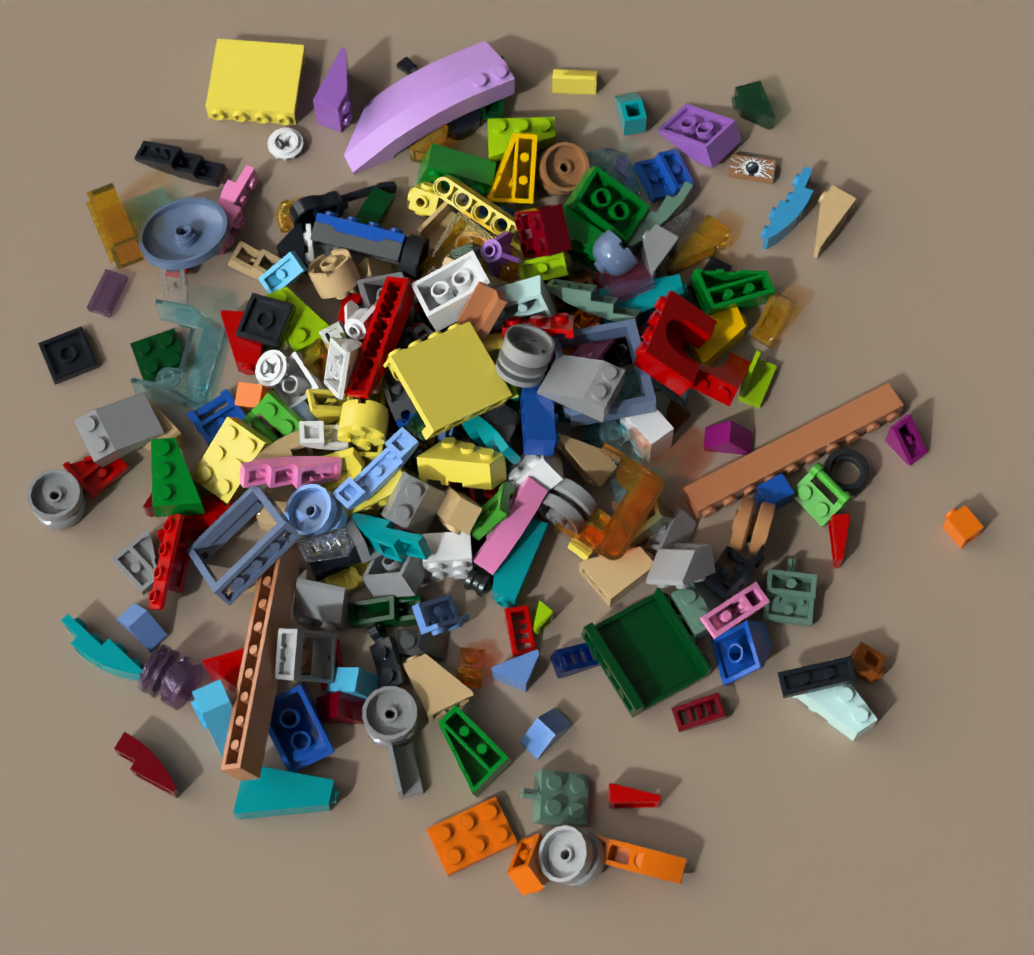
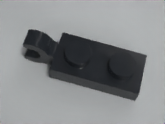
M375 623L367 627L369 636L375 642L369 648L381 687H401L407 684V677L395 639L387 637L384 625L378 627Z

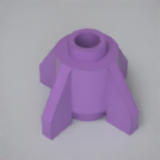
M505 231L496 238L487 240L481 245V256L486 262L491 276L499 278L502 266L510 261L520 264L524 262L523 259L512 256V250L509 245L514 234Z

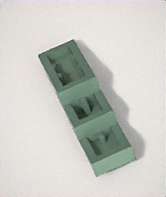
M685 181L675 199L667 195L657 213L648 209L628 243V248L633 255L640 252L643 245L641 239L646 230H651L655 224L667 230L680 215L692 197V184Z
M551 279L546 284V288L550 293L587 313L615 322L635 319L636 324L641 318V310L619 307V297L597 294V285Z

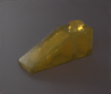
M708 214L668 262L667 274L672 276L710 259L711 256L715 257L720 250L724 251L731 242L729 238L731 229Z

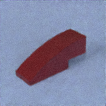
M124 731L114 750L118 756L133 763L130 770L134 776L178 798L180 793L160 760L144 744Z

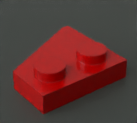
M91 456L84 457L83 461L72 464L65 462L62 465L67 472L76 478L81 488L92 499L130 470L129 466L121 458L104 467L96 464Z

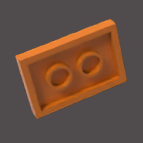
M496 797L426 829L448 877L517 844V840Z

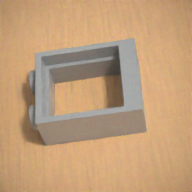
M278 628L274 679L333 684L337 634ZM304 638L314 639L311 675H301Z

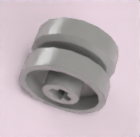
M50 469L37 475L28 487L27 499L29 506L43 526L51 530H64L74 526L83 517L87 504L86 498L78 481L71 473L62 469Z
M563 477V480L545 495L537 512L554 528L567 535L576 536L585 525L584 519H589L596 511L597 504L592 496L581 486Z
M384 686L374 690L366 698L362 708V719L368 737L376 745L388 749L387 744L392 743L393 748L408 744L415 737L419 727V715L413 697L406 690L396 686Z
M567 825L558 826L549 831L541 841L538 852L539 866L543 874L552 881L578 888L585 887L596 881L603 871L605 849L601 840L591 832Z

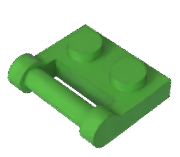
M273 390L243 419L247 424L251 423L261 434L273 442L280 438L257 417L259 413L283 437L298 431L299 421H304Z
M820 463L815 464L809 473L792 489L794 491L793 498L821 527H825L833 514H838L853 498L848 491L845 492L824 471V467ZM816 478L838 498L836 503L813 482Z
M504 482L493 497L484 505H479L482 511L472 528L471 537L479 541L485 534H490L499 521H504L510 511L508 508L509 499L515 492V488L511 483Z

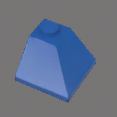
M745 621L717 638L710 639L724 686L763 668L772 647L766 624L763 622Z

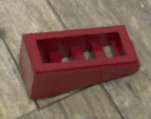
M719 692L671 708L679 732L728 718ZM714 702L718 711L716 714L713 713L711 703ZM705 705L708 713L707 717H704L701 706ZM693 708L696 709L699 718L695 721L691 711ZM682 711H686L689 720L687 724L684 723Z

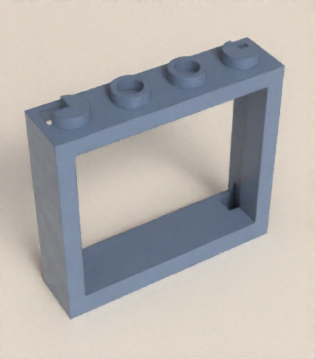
M635 319L574 329V338H566L565 334H557L552 338L555 343L552 357L555 361L558 354L563 355L562 348L626 337L641 397L615 401L604 421L656 411L657 400L651 377L634 365L637 357L635 351L641 343ZM562 405L563 416L569 419L570 427L600 422Z
M259 485L250 487L186 551L212 591L230 606L301 536L272 497ZM264 506L277 524L218 580L206 562ZM287 531L291 533L287 538L283 536ZM228 589L232 590L229 595L226 592Z

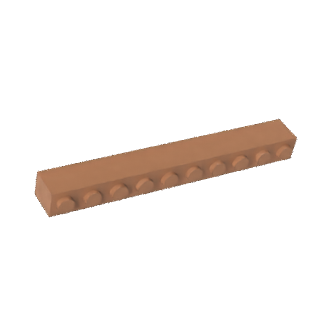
M886 383L685 486L682 497L696 519L701 517L708 518L717 511L716 509L722 506L729 507L744 495L747 497L751 496L756 492L758 485L781 473L783 475H791L800 466L816 462L820 458L819 456L825 453L832 454L842 444L846 442L851 444L858 440L860 435L866 432L868 434L873 433L881 424L896 421L900 417L904 405L890 384Z
M297 542L279 557L257 581L220 769L239 781L260 779L278 685V679H274L278 628L288 629L303 552V546Z

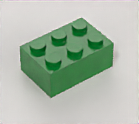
M597 165L585 171L565 203L566 207L602 232L607 230L613 232L622 241V245L629 241L650 206Z

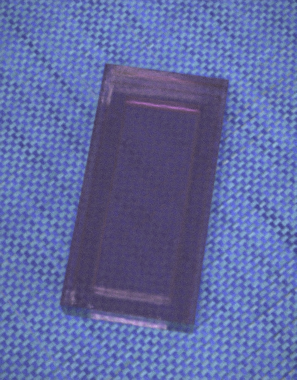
M105 269L87 306L88 311L110 318L128 281L127 276Z

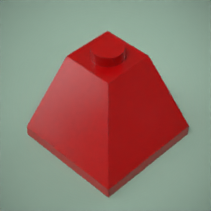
M244 648L202 660L210 680L215 682L220 679L224 687L236 693Z

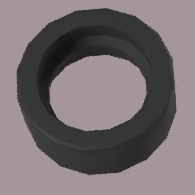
M416 234L408 236L400 261V272L403 273L404 277L416 280L421 278L428 259L429 238Z
M844 448L836 450L828 456L824 464V471L845 492L848 491L851 495H856L867 483L870 468L867 460L861 453L853 449ZM840 461L853 463L860 471L859 479L852 484H843L837 481L832 475L834 464Z

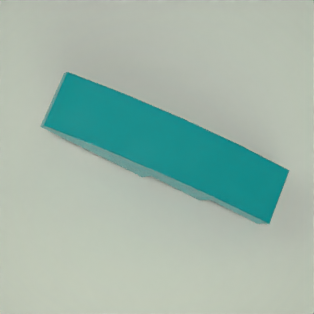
M480 416L462 423L468 436L480 447L486 445L488 448L502 453L514 465L521 460L513 446Z

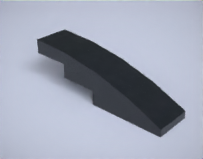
M144 140L134 157L137 162L156 170L214 187H219L228 170L225 164L206 161L202 155L183 152L179 146Z

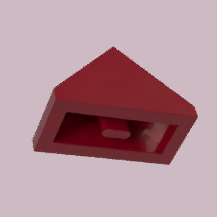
M341 691L316 698V706L323 723L364 724L362 708L366 701L365 698Z

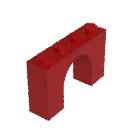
M671 290L665 297L661 295L654 304L656 310L649 317L648 323L650 325L641 336L644 340L635 351L637 357L634 365L681 396L694 384L699 367L672 348L667 339L666 331L677 334L699 349L712 336L717 321Z
M666 331L667 339L672 348L699 367L691 388L730 407L748 372L751 362L731 352L725 364L720 367L702 365L691 359L684 352L682 345L685 340L675 333Z

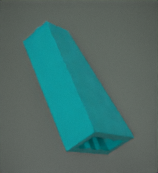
M680 274L599 289L598 294L619 297V307L641 310V318L636 324L638 328L648 323L649 317L656 310L654 304L661 295L665 297L672 290L684 298L688 296L686 282L682 283ZM603 318V324L615 322Z
M532 518L514 547L495 571L492 596L495 603L505 608L509 606L516 607L548 533V523Z
M262 767L260 779L240 782L233 814L236 819H251L331 811L332 803H337L339 789L336 788L335 781L331 779Z

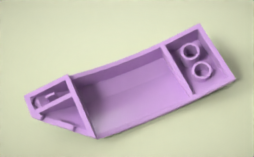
M486 41L448 55L404 77L366 103L344 154V158L353 175L393 159L395 154L441 126L469 112L513 95L515 92V78L505 61Z

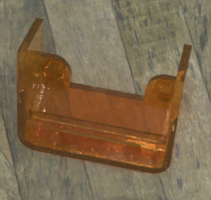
M605 443L600 452L620 464L616 471L615 479L619 486L627 490L626 494L603 531L594 526H586L577 535L558 522L553 530L585 550L607 560L616 561L624 556L663 491L664 482L655 472Z

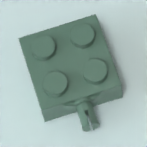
M792 558L787 560V571L768 569L765 595L770 602L763 607L762 621L811 627L817 575L797 572L798 560H793L792 567Z
M541 769L534 773V789L521 788L520 793L522 794L520 798L533 800L532 823L558 826L559 824L576 827L587 826L588 775Z

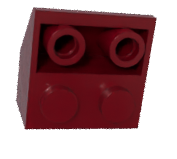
M562 204L514 212L515 226L519 233L520 248L524 258L552 256L572 250Z

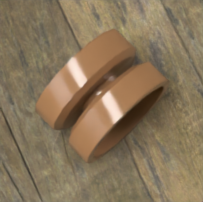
M569 142L556 143L537 157L535 181L540 189L549 195H567L573 192L585 171L590 169L588 157L583 149L576 144Z
M743 496L739 510H736L731 528L733 533L729 547L739 550L743 549L747 536L752 537L749 546L750 553H754L762 544L765 546L776 504L764 501L760 506L758 515L753 514L756 505L755 499Z

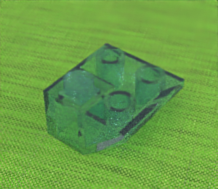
M608 147L585 153L588 157L590 168L597 165L635 195L641 194L628 154Z

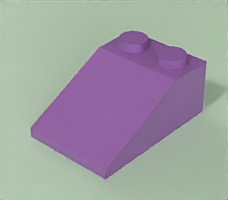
M343 47L313 99L317 124L340 133L345 125H349L352 118L350 107V73L346 48Z
M687 103L658 129V133L691 159L710 168H714L741 142L735 120Z

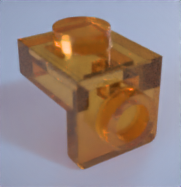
M461 647L457 679L465 686L481 687L485 660L484 649Z

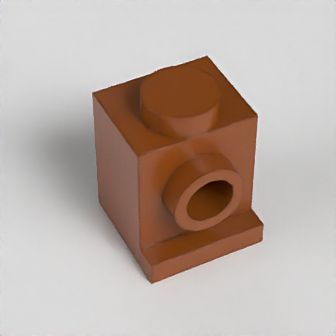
M860 642L851 652L850 656H852L858 677L870 684L874 679L879 680L886 669L883 664L887 656L863 642Z

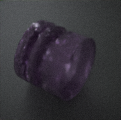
M163 644L154 651L145 664L139 679L138 688L143 693H149L153 698L161 695L162 703L175 710H179L191 698L192 691L196 690L203 672V665L189 656H184L181 659L179 651L172 650L170 646Z

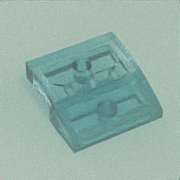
M164 186L121 202L137 242L139 230L147 217L159 207L170 202Z

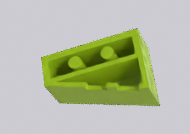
M555 117L488 119L489 160L496 162V167L500 166L513 132L536 133L538 135L537 151L556 144Z
M286 286L265 295L266 297L296 306L284 337L291 354L296 351L309 355L310 358L319 354L325 346L319 331L329 325Z

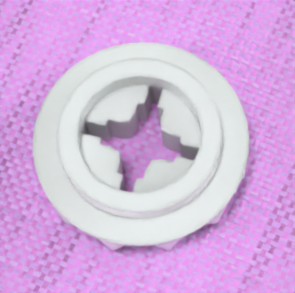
M280 128L274 131L268 139L269 152L276 159L282 158L284 161L288 158L294 159L297 154H301V149L304 146L301 134L292 128ZM281 143H290V147L286 146L284 149H282Z
M270 350L259 358L255 373L260 384L275 387L277 383H282L284 376L288 375L286 368L290 365L286 362L287 357L282 352ZM271 364L275 365V374L271 373Z

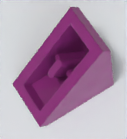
M910 414L905 415L890 427L885 441L907 465L911 466L928 453Z
M732 420L705 427L703 451L748 455L751 453L753 432Z

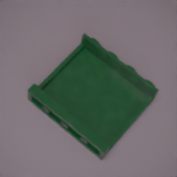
M656 588L653 595L596 625L592 622L584 626L581 634L632 718L705 679L712 669L707 655L702 654L697 647L698 642L692 633L689 634L685 628L683 617L674 611L670 597L667 593H663L660 588Z

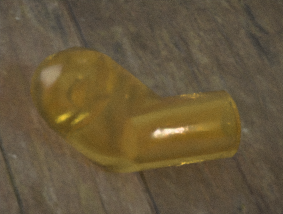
M288 199L280 203L275 213L281 233L291 230L287 216L294 202Z

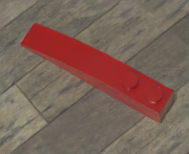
M386 276L346 388V396L369 399L387 367L384 368L383 364L386 362L388 354L397 347L415 297L408 278Z

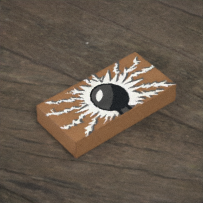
M732 154L728 177L773 184L776 160Z

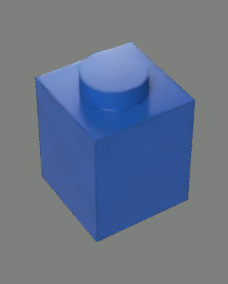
M781 473L758 485L754 499L759 508L765 501L776 504L775 510L792 502L794 491Z

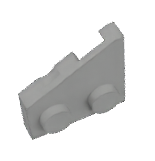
M146 529L111 558L113 564L142 595L153 588V574L158 565L151 534Z

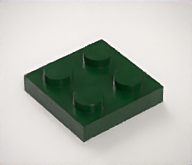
M174 328L130 343L145 386L190 371Z

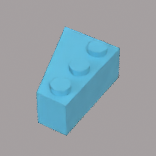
M219 679L192 691L195 700L191 701V704L204 730L209 729L223 757L233 704Z

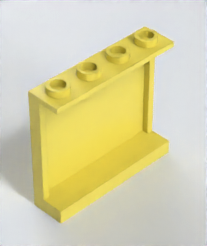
M217 39L206 100L208 118L235 120L238 122L254 121L261 124L279 123L281 125H296L295 113L302 67L306 64L307 58L305 46Z
M470 321L462 325L460 322L455 323L447 329L448 331L443 333L437 331L423 342L421 339L416 340L407 349H395L388 354L389 358L383 364L384 368L393 367L426 427L421 432L426 440L505 404L512 396L505 381L497 374L495 364Z

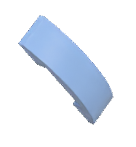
M403 427L385 442L387 448L353 480L348 477L332 493L348 510L360 505L379 491L395 476L416 450L419 442Z

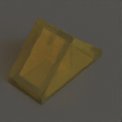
M444 124L410 146V159L412 162L421 163L432 143L448 147V126Z

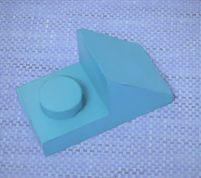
M291 251L258 279L268 294L285 286L289 288L299 281L298 277L308 269L296 252Z

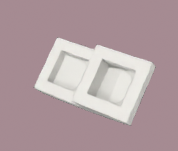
M299 421L301 446L325 450L348 449V442H341L337 439L339 425H324L323 421Z

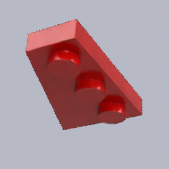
M557 313L554 317L533 315L530 319L510 317L502 323L503 337H505L507 329L511 326L528 324L546 331L552 338L557 334H565L566 338H574V315H568V313Z

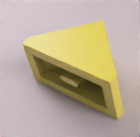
M326 389L306 390L311 412L319 421H323L324 425L339 420L343 403L353 400V397L349 396L343 400L338 399L330 390Z

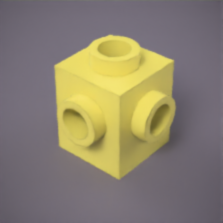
M430 182L419 183L414 188H411L408 194V201H410L408 209L414 210L415 214L420 216H431L443 203V199L434 193L433 183Z

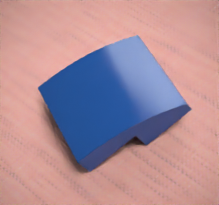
M677 149L659 152L655 158L635 162L633 166L651 203L662 201L667 195L670 197L677 196L685 181L692 184L693 188L695 187V183Z

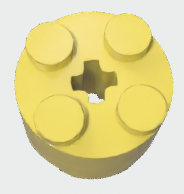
M359 399L348 400L342 405L337 439L341 442L357 445V449L362 451H369L372 446L385 444L389 422L387 407L371 400H366V404L358 403Z

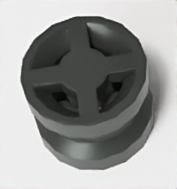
M473 567L466 578L464 589H472L476 591L478 596L482 597L491 583L492 575L488 573L483 574L479 568Z

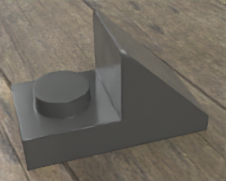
M397 630L396 645L400 657L410 658L414 655L422 656L427 654L435 661H443L446 636L441 634L432 636L431 632L421 635V632Z

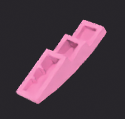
M290 456L241 463L240 484L243 488L267 484L270 489L293 484L298 489L307 484L332 482L341 479L342 459L340 457Z
M528 476L509 500L508 508L510 511L504 521H499L492 532L485 536L487 540L472 558L473 562L493 575L526 529L548 490Z

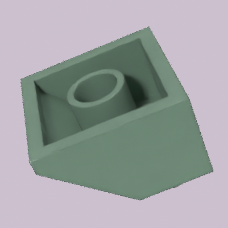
M703 581L692 582L690 587L678 589L672 592L670 597L674 611L683 617L685 628L689 634L692 633L695 636L697 642L711 635L700 618L725 602L724 598L703 584Z

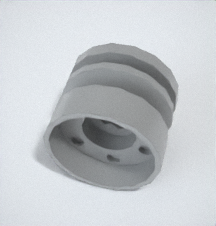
M528 324L511 326L506 331L502 349L496 361L495 369L497 374L504 381L522 388L539 386L544 380L548 363L554 351L555 343L552 337L546 331Z

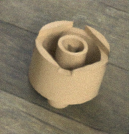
M347 249L332 250V255L327 257L322 254L308 266L309 277L321 299L334 297L337 300L344 299L349 295L348 291L358 285L357 280L362 279Z

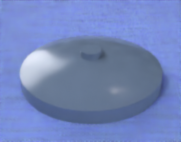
M201 197L177 199L159 207L147 217L139 230L138 244L144 258L150 264L166 270L187 269L204 263L221 250L228 239L230 224L223 208L212 200Z

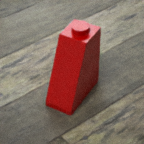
M221 310L220 315L238 371L245 375H254L257 362L265 353L266 346L238 338L235 335L244 312Z

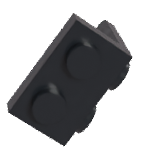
M762 544L746 559L727 545L714 563L715 573L706 576V580L702 583L725 600L732 593L736 595L744 584L747 585L753 578L755 567L758 568L766 556L763 555L766 546Z

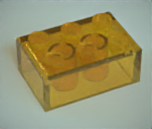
M113 183L87 192L90 201L86 202V205L110 263L115 262L119 270L143 261L144 259L136 236Z

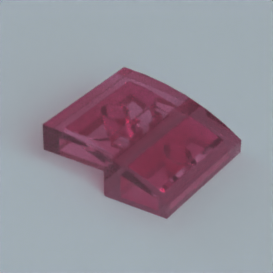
M636 258L638 263L625 275L612 276L607 272L594 274L600 288L605 290L607 296L619 297L620 303L655 288L653 278L638 258Z

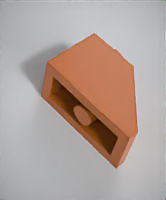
M541 833L519 840L507 874L523 896L542 891L548 880V877L543 874L539 866L538 852L543 840Z

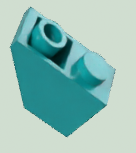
M637 93L614 96L623 135L646 132L647 117L642 98Z

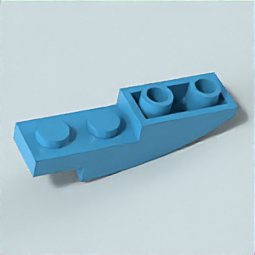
M804 166L802 173H797L792 185L795 187L793 193L789 191L786 201L780 200L777 208L772 207L768 220H771L770 225L764 226L760 237L764 239L762 248L768 249L785 238L806 213L813 195V190L807 188L813 169Z

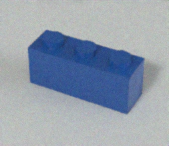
M541 384L533 388H522L520 404L523 454L553 456L554 448L559 446L560 433L555 431V427L558 426V413H554L557 402L537 394Z

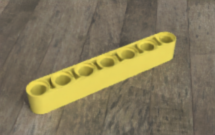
M445 175L436 179L433 184V190L438 197L497 236L505 231L513 233L510 244L521 251L514 216L451 175ZM443 180L450 184L449 192L442 190L441 184ZM462 193L467 194L469 197L467 205L463 204L460 200ZM480 206H485L488 209L487 217L480 215ZM500 218L507 222L506 230H502L498 226ZM565 251L564 256L568 269L572 264V258Z

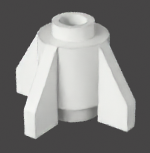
M352 300L344 306V328L348 336L355 340L365 338L378 300L370 309L360 308Z

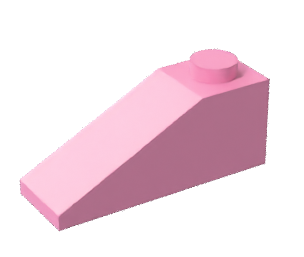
M754 582L702 616L700 620L713 639L763 608L770 601L757 582Z

